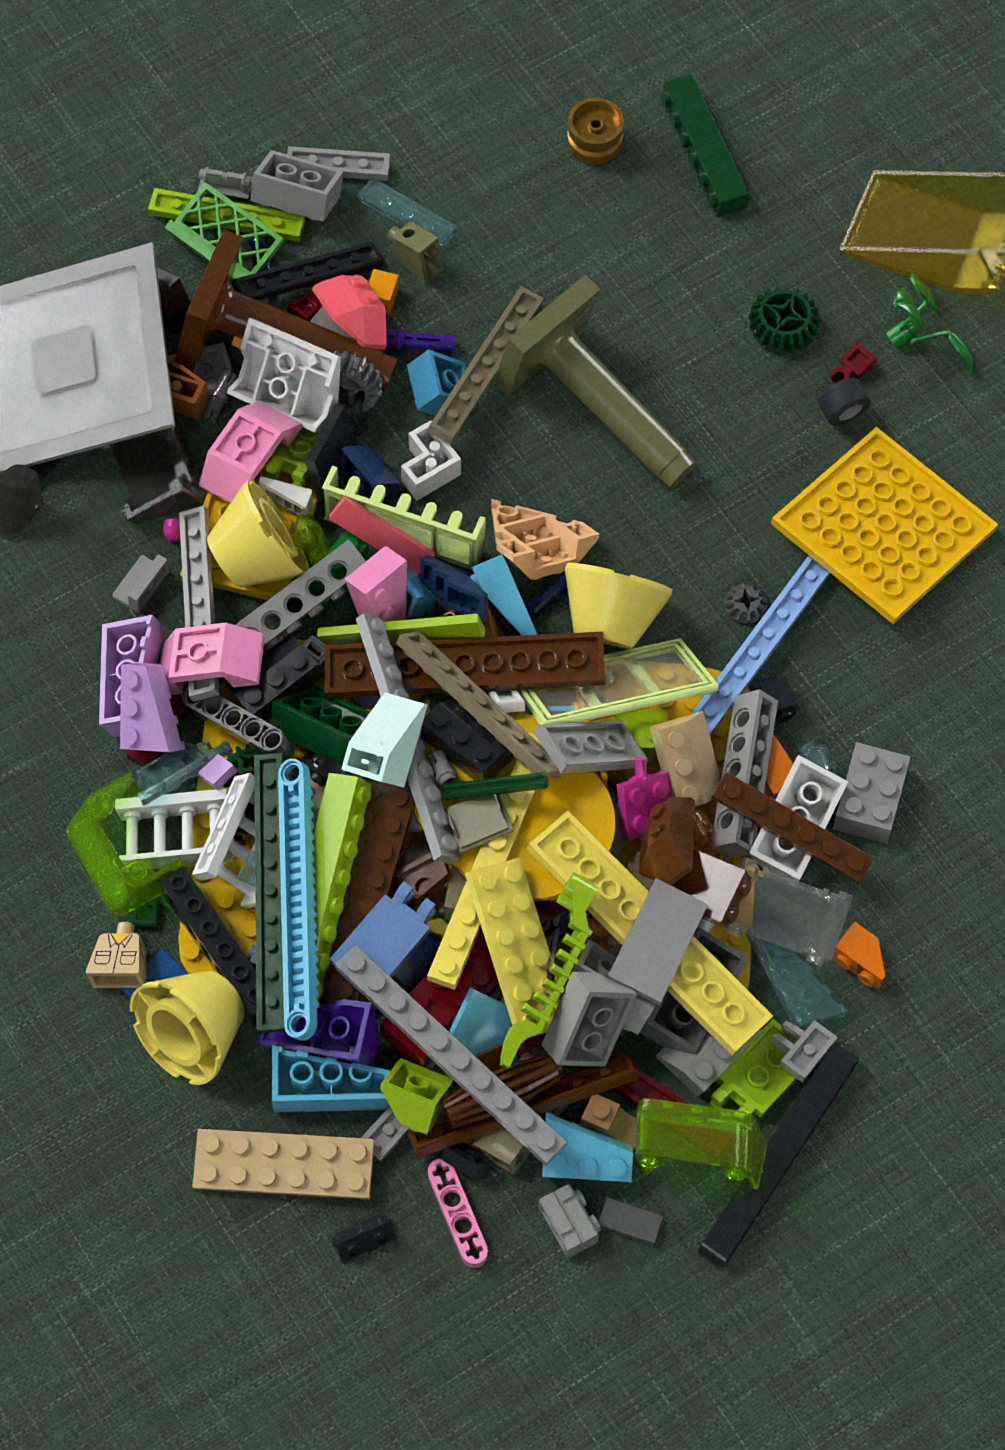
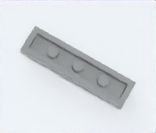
M288 146L287 155L344 171L343 178L388 181L389 153Z

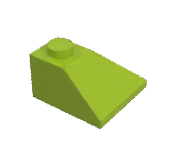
M632 710L611 715V717H615L616 721H623L649 762L659 763L650 727L667 722V710Z
M400 1058L382 1081L380 1089L400 1124L409 1127L414 1132L428 1134L441 1112V1101L447 1098L454 1080Z

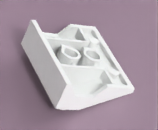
M249 318L240 346L244 356L239 377L228 388L227 394L250 404L260 401L303 424L304 428L315 433L320 432L334 405L338 404L341 357L253 318Z

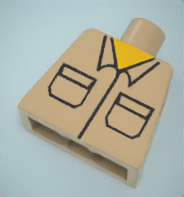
M120 922L117 926L116 934H102L99 936L86 969V975L93 988H139L146 983V947L140 935L134 933L135 926L133 924Z

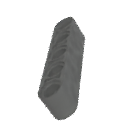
M189 687L183 691V703L204 721L260 751L262 754L283 753L285 761L293 756L295 752L294 743L275 726L219 695L193 702L189 697Z

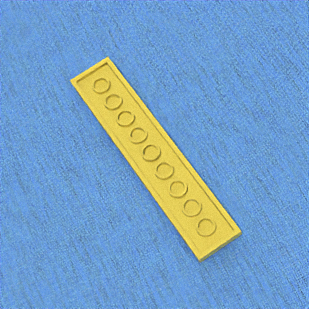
M567 811L529 843L526 849L563 886H565L574 872L599 887L587 910L623 945L649 891ZM693 936L667 991L733 1056L770 1021L773 1015Z

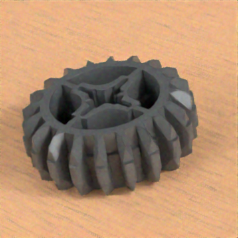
M335 350L333 353L341 357L339 401L341 397H347L348 404L351 405L356 398L361 399L363 404L361 411L367 412L369 408L374 407L382 393L383 379L379 376L380 371L374 369V363H367L366 357L359 358L356 353L351 355L346 350L341 354Z

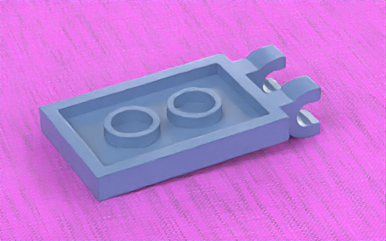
M403 882L392 899L387 895L380 899L330 958V963L335 966L356 945L392 978L431 932L430 927L426 924L437 913L434 909L436 904L426 898L417 912H415L406 905L414 897L412 893L413 887Z

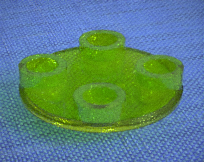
M301 514L297 517L296 533L292 535L294 544L298 548H303L311 564L314 566L331 549L328 537L321 524L313 516Z

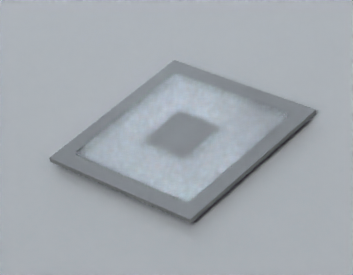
M152 242L0 286V474L175 426L155 248Z

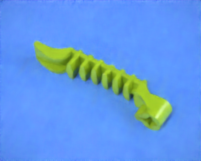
M574 872L556 900V903L570 910V923L568 927L574 931L571 936L566 934L562 942L572 949L569 954L560 948L555 956L565 962L563 968L553 963L549 969V972L558 977L556 983L546 977L541 985L551 991L549 998L539 991H536L532 998L544 1006L542 1012L527 1003H524L520 1010L535 1019L537 1023L534 1024L533 1022L522 1020L509 1028L503 1042L500 1066L505 1069L510 1068L521 1043L529 1037L541 1034L544 1026L549 1023L551 1019L549 1016L558 1005V997L565 990L563 987L570 979V972L579 961L577 957L586 947L584 943L593 932L588 927L586 910L599 887Z

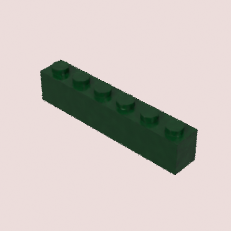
M693 74L664 82L663 93L660 94L661 103L664 108L669 110L671 125L673 128H677L682 148L686 147L688 151L690 166L696 168L699 185L701 188H705L707 192V201L710 208L715 209L718 217L746 209L749 193Z

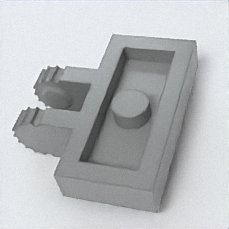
M815 1020L805 1032L793 1023L785 1021L781 1025L782 1031L797 1042L793 1044L776 1033L770 1041L781 1052L787 1053L779 1066L803 1083L832 1045L836 1043L838 1037Z

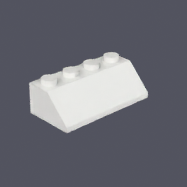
M798 755L776 801L825 829L848 781ZM761 828L749 852V855L767 873L792 886L801 879L811 856Z

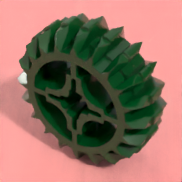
M788 285L785 290H780L776 286L774 292L767 288L764 295L759 294L757 301H754L751 306V312H749L750 331H753L754 339H760L761 346L769 344L770 351L774 347L779 348L780 354L784 349H788L792 353L794 347L802 350L804 344L809 345L812 337L816 336L817 327H819L820 323L819 310L815 308L814 300H808L809 296L807 293L800 295L799 288L794 292L790 291Z

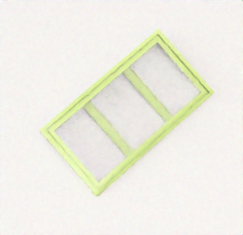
M679 638L604 655L605 685L517 689L537 722L543 725L579 723L718 691V684L682 639Z

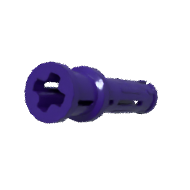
M398 328L397 331L386 330V348L396 349L397 352L404 351V348L453 353L455 336L405 333V330H402V328Z

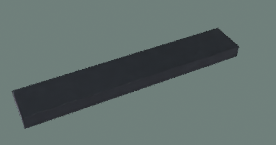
M371 241L232 280V287L239 293L256 300H263L310 287L340 275L349 276L382 267L384 260L374 242Z

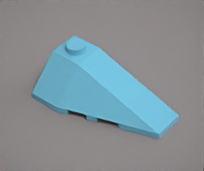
M503 554L472 567L474 574L470 578L488 594V600L519 635H537Z

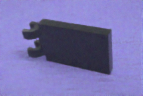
M341 397L339 405H334L305 459L317 499L325 500L322 487L331 467H337L338 478L343 471L341 449L345 446H356L355 438L365 433L369 427L367 418H362L358 424H355L352 417L361 412L363 408L361 399L356 398L354 403L349 405L347 397Z

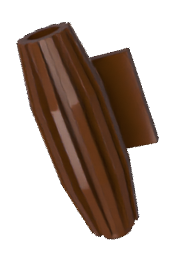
M503 1043L474 1055L523 1102L530 1101L560 1081L559 1074L563 1073L562 1066L557 1065L549 1054L517 1062L513 1059L510 1068L505 1069L500 1066ZM460 1088L441 1101L445 1116L452 1128L493 1117L463 1088Z

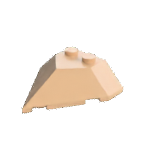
M491 499L496 550L503 554V557L531 580H538L541 577L552 574H560L565 571L567 563H579L599 539V533L583 522L572 520L570 523L557 521V515L518 505L515 508L502 506L501 501Z

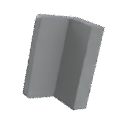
M159 554L154 560L144 555L140 556L113 592V599L139 613L168 575L167 559Z

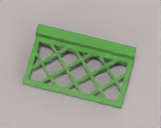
M206 182L175 221L170 220L165 226V229L172 237L208 263L219 239L207 241L204 230L218 228V237L220 238L223 232L222 227L235 225L236 234L244 237L243 241L255 239V251L243 253L241 245L238 256L239 263H236L232 280L261 272L285 242L283 237ZM210 192L213 194L215 205L202 207L201 200L206 193ZM232 208L235 219L221 221L220 210ZM216 210L217 222L204 224L203 213ZM198 214V226L188 227L184 224L189 215ZM246 222L253 223L254 233L241 235L240 224ZM271 236L275 239L270 248L260 250L259 238ZM257 256V265L251 272L244 268L243 258Z

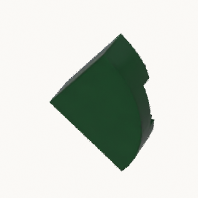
M150 900L145 902L144 905L131 914L129 923L133 924L135 929L157 930L160 901Z

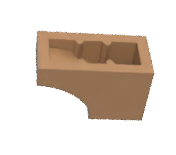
M597 1094L591 1096L581 1118V1127L629 1144L633 1147V1153L646 1127V1123L626 1113L620 1107V1104Z

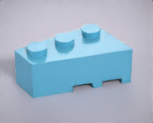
M546 1112L545 1122L567 1142V1146L547 1166L543 1164L542 1177L631 1182L633 1147L631 1145Z

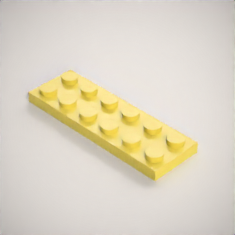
M519 857L465 873L512 1025L522 1020L536 1024L537 1021L520 1010L524 1003H527L542 1012L544 1006L532 998L536 991H539L548 998L551 991L541 986L547 977L551 954ZM561 995L560 997H558V1000H557V1003H558V1004H559V1002H560V1000H561L562 995ZM558 1005L551 1012L549 1016L551 1019L546 1026H544L541 1034L547 1033V1030L550 1026V1023L553 1019V1016Z

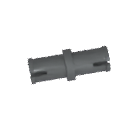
M222 370L214 390L209 392L210 400L201 419L205 421L211 413L207 421L210 424H216L224 404H228L230 400L229 394H227L228 388L238 378L233 373L226 382L230 374L228 370Z

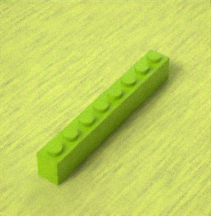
M329 773L313 834L315 836V839L312 840V844L315 847V850L312 851L315 857L313 866L316 869V872L313 873L316 884H313V887L316 890L314 900L317 902V906L314 907L317 917L314 918V921L317 924L315 933L318 936V939L315 940V944L318 947L315 955L318 958L316 967L319 970V973L316 974V978L319 981V984L316 985V989L319 992V996L316 997L317 1001L323 992L322 984L325 972L330 964L329 956L332 944L336 939L339 916L344 907L343 899L346 887L350 882V871L353 859L357 854V843L360 831L364 826L367 803L371 798L372 784L358 776Z

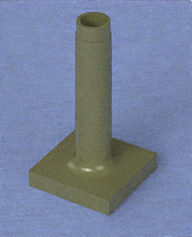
M584 275L508 339L494 383L507 396H510L546 366L657 478H660L671 489L692 471L697 462L579 339L585 330L600 289Z

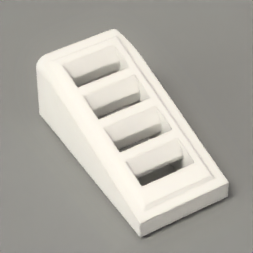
M260 477L259 486L273 502L304 519H308L313 505L311 489Z

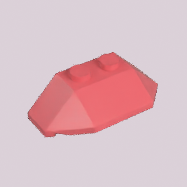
M340 275L314 285L313 292L332 320L348 335L358 340L357 343L362 347L385 350L387 346L386 308L364 277L360 275Z

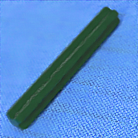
M544 772L443 784L440 789L441 798L449 801L546 789L549 782L548 775Z

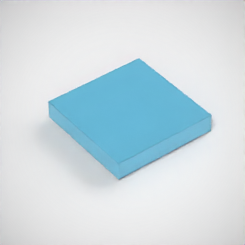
M470 988L449 1032L475 1055L503 1043L509 1028L512 1026V1022L505 1004Z

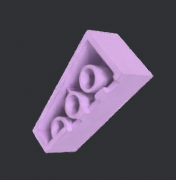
M153 615L102 624L99 725L114 738L120 737L121 665L158 663L166 628Z

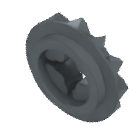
M742 582L736 587L732 586L730 591L726 593L724 607L727 614L733 620L746 624L753 623L765 615L768 607V598H766L764 590L758 589L755 584L745 585ZM744 595H746L749 601H753L750 602L749 611H747L744 603H739L742 602Z

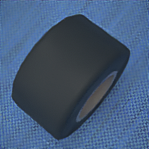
M856 378L836 383L828 388L818 400V404L829 424L834 426L856 419L869 408L871 403L870 397L863 385Z

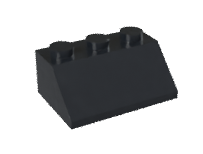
M290 634L262 656L259 685L233 687L228 682L226 686L246 711L266 721L272 716L273 700L311 686L323 677L324 673L305 647Z
M456 699L439 703L423 719L420 730L421 739L436 751H444L447 759L473 780L494 778L515 758L513 753L503 744L499 743L495 736L485 727L481 726L474 716L458 704Z

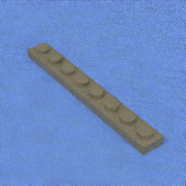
M522 286L519 288L434 417L427 432L449 444L453 442L497 374L508 339L534 317L544 298Z
M420 631L399 635L396 644L404 650L405 654L420 665L426 674L438 682L444 691L456 699L462 708L474 716L481 726L492 733L499 743L510 750L518 761L528 767L532 773L544 772L548 775V780L562 776L546 750Z

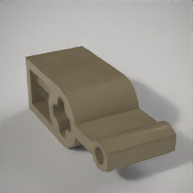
M504 1128L464 1141L467 1145L490 1158L493 1164L512 1175L516 1174L530 1154V1151Z

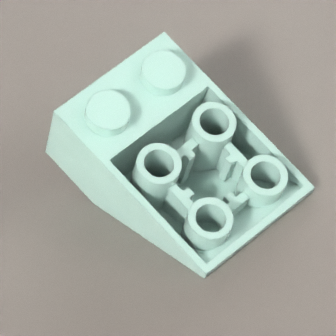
M384 693L349 741L341 770L404 787L427 704Z

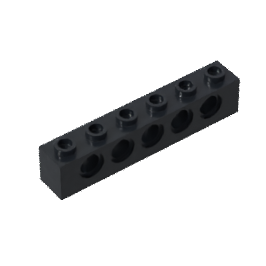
M183 866L159 880L161 893L214 971L227 979L236 989L243 1002L244 1014L252 1026L255 1027L257 1026L256 970Z

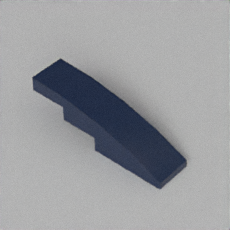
M429 555L420 559V581L423 585L432 588L431 594L442 598L443 605L465 615L478 614L482 622L487 621L488 594L476 582L452 566Z

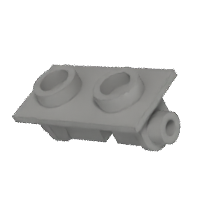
M205 167V169H200L199 179L201 180L198 190L206 182L224 196L248 200L253 177L247 176V173H225Z

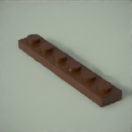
M728 772L724 773L711 796L713 800L857 884L861 883L874 859Z

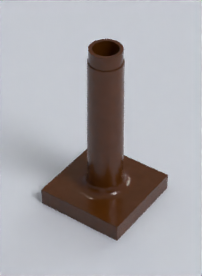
M223 229L186 313L174 361L179 365L182 364L194 373L202 351L213 330H221L243 339L248 319L253 318L331 353L337 350L342 354L346 350L351 355L356 353L359 358L366 357V362L374 363V369L380 371L379 376L383 379L381 390L385 393L398 360L397 358L387 355L376 348L362 347L352 338L239 293L231 287V281L244 237Z

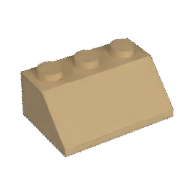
M697 712L651 726L650 730L661 771L669 772L671 797H691L695 800V807L711 801V796L721 778L704 712Z

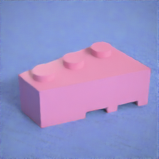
M385 546L346 577L345 582L359 616L365 613L381 618L383 622L406 620L407 560Z

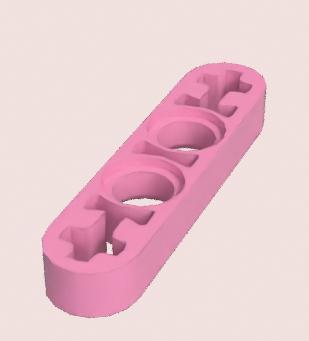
M436 1159L428 1167V1179L462 1261L468 1267H480L486 1262L488 1256L485 1240L454 1167L442 1159ZM441 1167L443 1171L448 1170V1172H446V1181L448 1185L444 1188L441 1177H434V1175L436 1174V1168ZM452 1192L458 1194L461 1199L460 1203L454 1207L447 1206L444 1203L446 1194ZM460 1219H466L470 1221L472 1228L467 1233H459L455 1229V1223ZM471 1238L474 1248L482 1250L479 1253L478 1259H474L473 1256H467L470 1253L467 1240Z

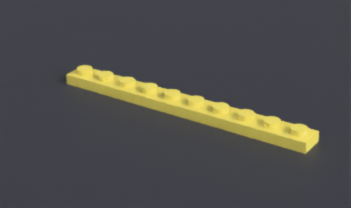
M528 732L542 746L536 735ZM517 760L510 776L531 774L532 771ZM537 790L502 794L501 799L513 832L481 845L471 871L508 861ZM467 881L427 975L428 981L454 990L481 928Z

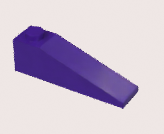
M348 999L336 1001L337 1003L328 1005L320 1004V1007L317 1008V1029L310 1039L305 1041L298 1040L289 1036L286 1032L262 1033L258 1036L257 1045L270 1048L274 1045L283 1047V1050L302 1051L311 1056L330 1057L344 1063H358L374 1067L380 1042L374 1004ZM304 1017L296 1022L295 1029L297 1032H301L306 1026V1019Z

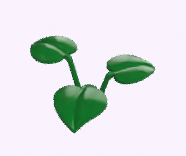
M915 272L911 273L912 284L923 298L922 304L917 308L913 299L904 288L897 291L893 306L903 310L909 317L886 331L890 341L896 348H899L909 341L913 345L918 341L946 336L965 360L969 369V375L973 373L971 353L965 342L955 331L944 330L916 337L915 334L919 332L916 324L920 328L924 326L920 312L927 305L935 311L938 309V304L929 287Z

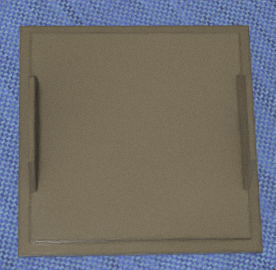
M500 794L468 798L444 809L449 817V825L460 854L513 832Z

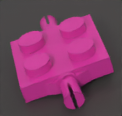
M645 757L634 759L635 776L626 782L616 784L622 839L629 841L641 837L652 808L671 797L669 772L659 771L647 774Z

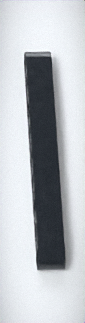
M836 1043L832 1045L702 1241L697 1251L699 1254L719 1267H725L851 1076L860 1060L859 1057Z

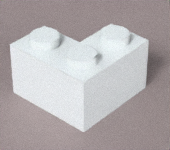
M431 420L409 433V450L415 458L401 465V482L416 501L461 475V458L451 445L427 432L432 422Z

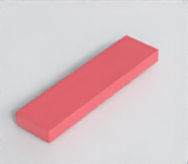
M346 495L329 515L331 521L380 551L385 546L407 560V565L417 575L420 574V559L427 555L434 557L433 550Z

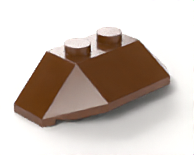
M670 797L665 802L656 804L650 811L640 839L639 873L642 876L653 880L657 878L672 885L692 871L695 800L691 797Z

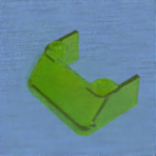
M130 772L91 793L66 828L67 837L109 911L119 916L128 914L144 905L145 902L160 896L162 893L159 880L184 866L181 859H178L154 872L151 865L143 859H136L125 865L122 863L99 821L112 813L115 807V799L132 798L140 793Z
M641 1099L639 1101L635 1157L643 1173L650 1174L651 1168L655 1169L658 1165H663L665 1159L720 1166L727 1173L728 1178L737 1181L748 1178L752 1189L759 1188L767 1143L753 1115L737 1110L655 1099Z

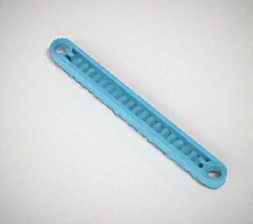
M288 759L280 766L278 772L284 1027L289 1036L305 1041L310 1039L317 1029V1008L320 1007L316 999L319 996V992L316 989V985L319 984L316 974L319 973V970L316 967L318 958L315 955V951L318 950L315 944V940L318 939L315 933L317 924L314 921V918L317 917V913L314 910L317 902L314 900L316 890L313 884H316V880L313 877V873L316 872V869L313 866L315 857L312 854V851L315 850L312 844V840L315 839L312 829L315 826L311 819L314 818V814L311 811V807H314L311 796H314V793L311 790L308 766L297 759ZM298 767L300 771L298 778L290 781L289 773L293 768ZM304 1017L306 1019V1026L301 1032H297L295 1029L296 1022Z

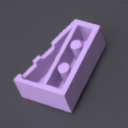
M132 663L121 665L120 749L159 752L186 750L184 741L180 740L176 726L179 724L177 715H173L169 699L172 697L163 664Z

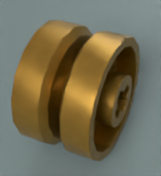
M596 97L585 99L571 109L568 118L567 144L569 151L576 159L592 165L605 164L613 160L620 153L623 144L624 118L619 107L607 99Z

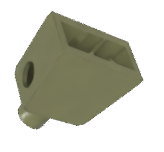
M413 222L406 224L401 229L394 226L389 230L387 238L393 242L396 259L423 284H428L444 271L438 237Z

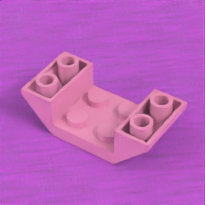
M260 401L239 408L209 449L199 487L231 503L245 482L254 481L279 443L289 447L303 427V424Z
M229 623L175 629L162 645L160 664H163L171 695L183 694L185 681L225 677L233 687L259 685L265 635L261 632Z

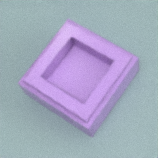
M217 754L198 774L204 781L218 790L237 772V769L233 764Z

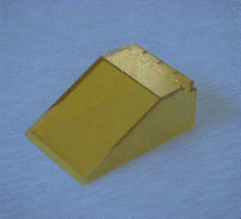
M873 170L839 251L843 255L910 277V274L915 272L924 283L953 293L990 294L991 290H999L1005 276V172Z

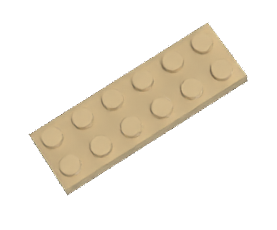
M198 1129L192 1188L196 1190L370 1200L375 1141L374 1139Z

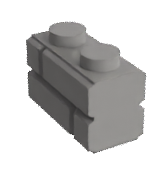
M567 1184L555 1192L542 1197L539 1200L538 1206L567 1258L596 1244L599 1239L598 1232L601 1231L595 1216H588L584 1209L586 1201L579 1189L574 1191L571 1184Z

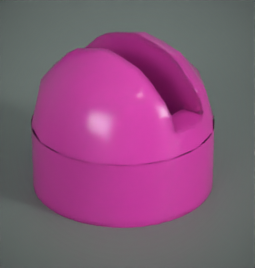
M166 519L164 521L163 533L168 540L178 541L180 539V520Z

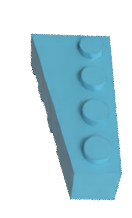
M272 1045L274 1112L387 1110L390 1105L380 1086L390 1070L358 1063H344L337 1061L335 1058L311 1056L306 1052L283 1050V1047Z

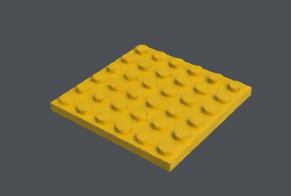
M877 427L771 520V525L892 624L897 622L991 536L998 527L994 520Z

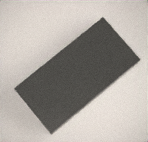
M607 1198L598 1223L603 1230L654 1246L663 1216Z

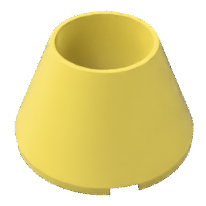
M247 481L242 485L207 537L209 548L217 563L237 587L297 578L310 569L306 555L294 533L290 534L283 523L284 516L270 497L254 481Z
M567 563L565 567L573 632H603V644L633 649L670 599L673 591L671 588L660 583L631 574L626 576L614 573V570L579 563Z
M202 971L147 982L134 991L130 1000V1011H135L137 1023L133 1026L147 1052L169 1074L175 1078L183 1076L190 1079L189 1083L193 1085H203L215 1078L244 1018V1006L238 992L227 979L213 971Z

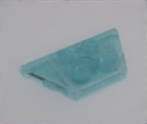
M223 741L216 748H212L210 742L184 743L186 750L167 752L137 770V786L140 791L138 796L142 805H147L166 792L175 791L181 786V783L189 778L199 776L198 772L217 754L224 758L232 753L233 750L230 743Z

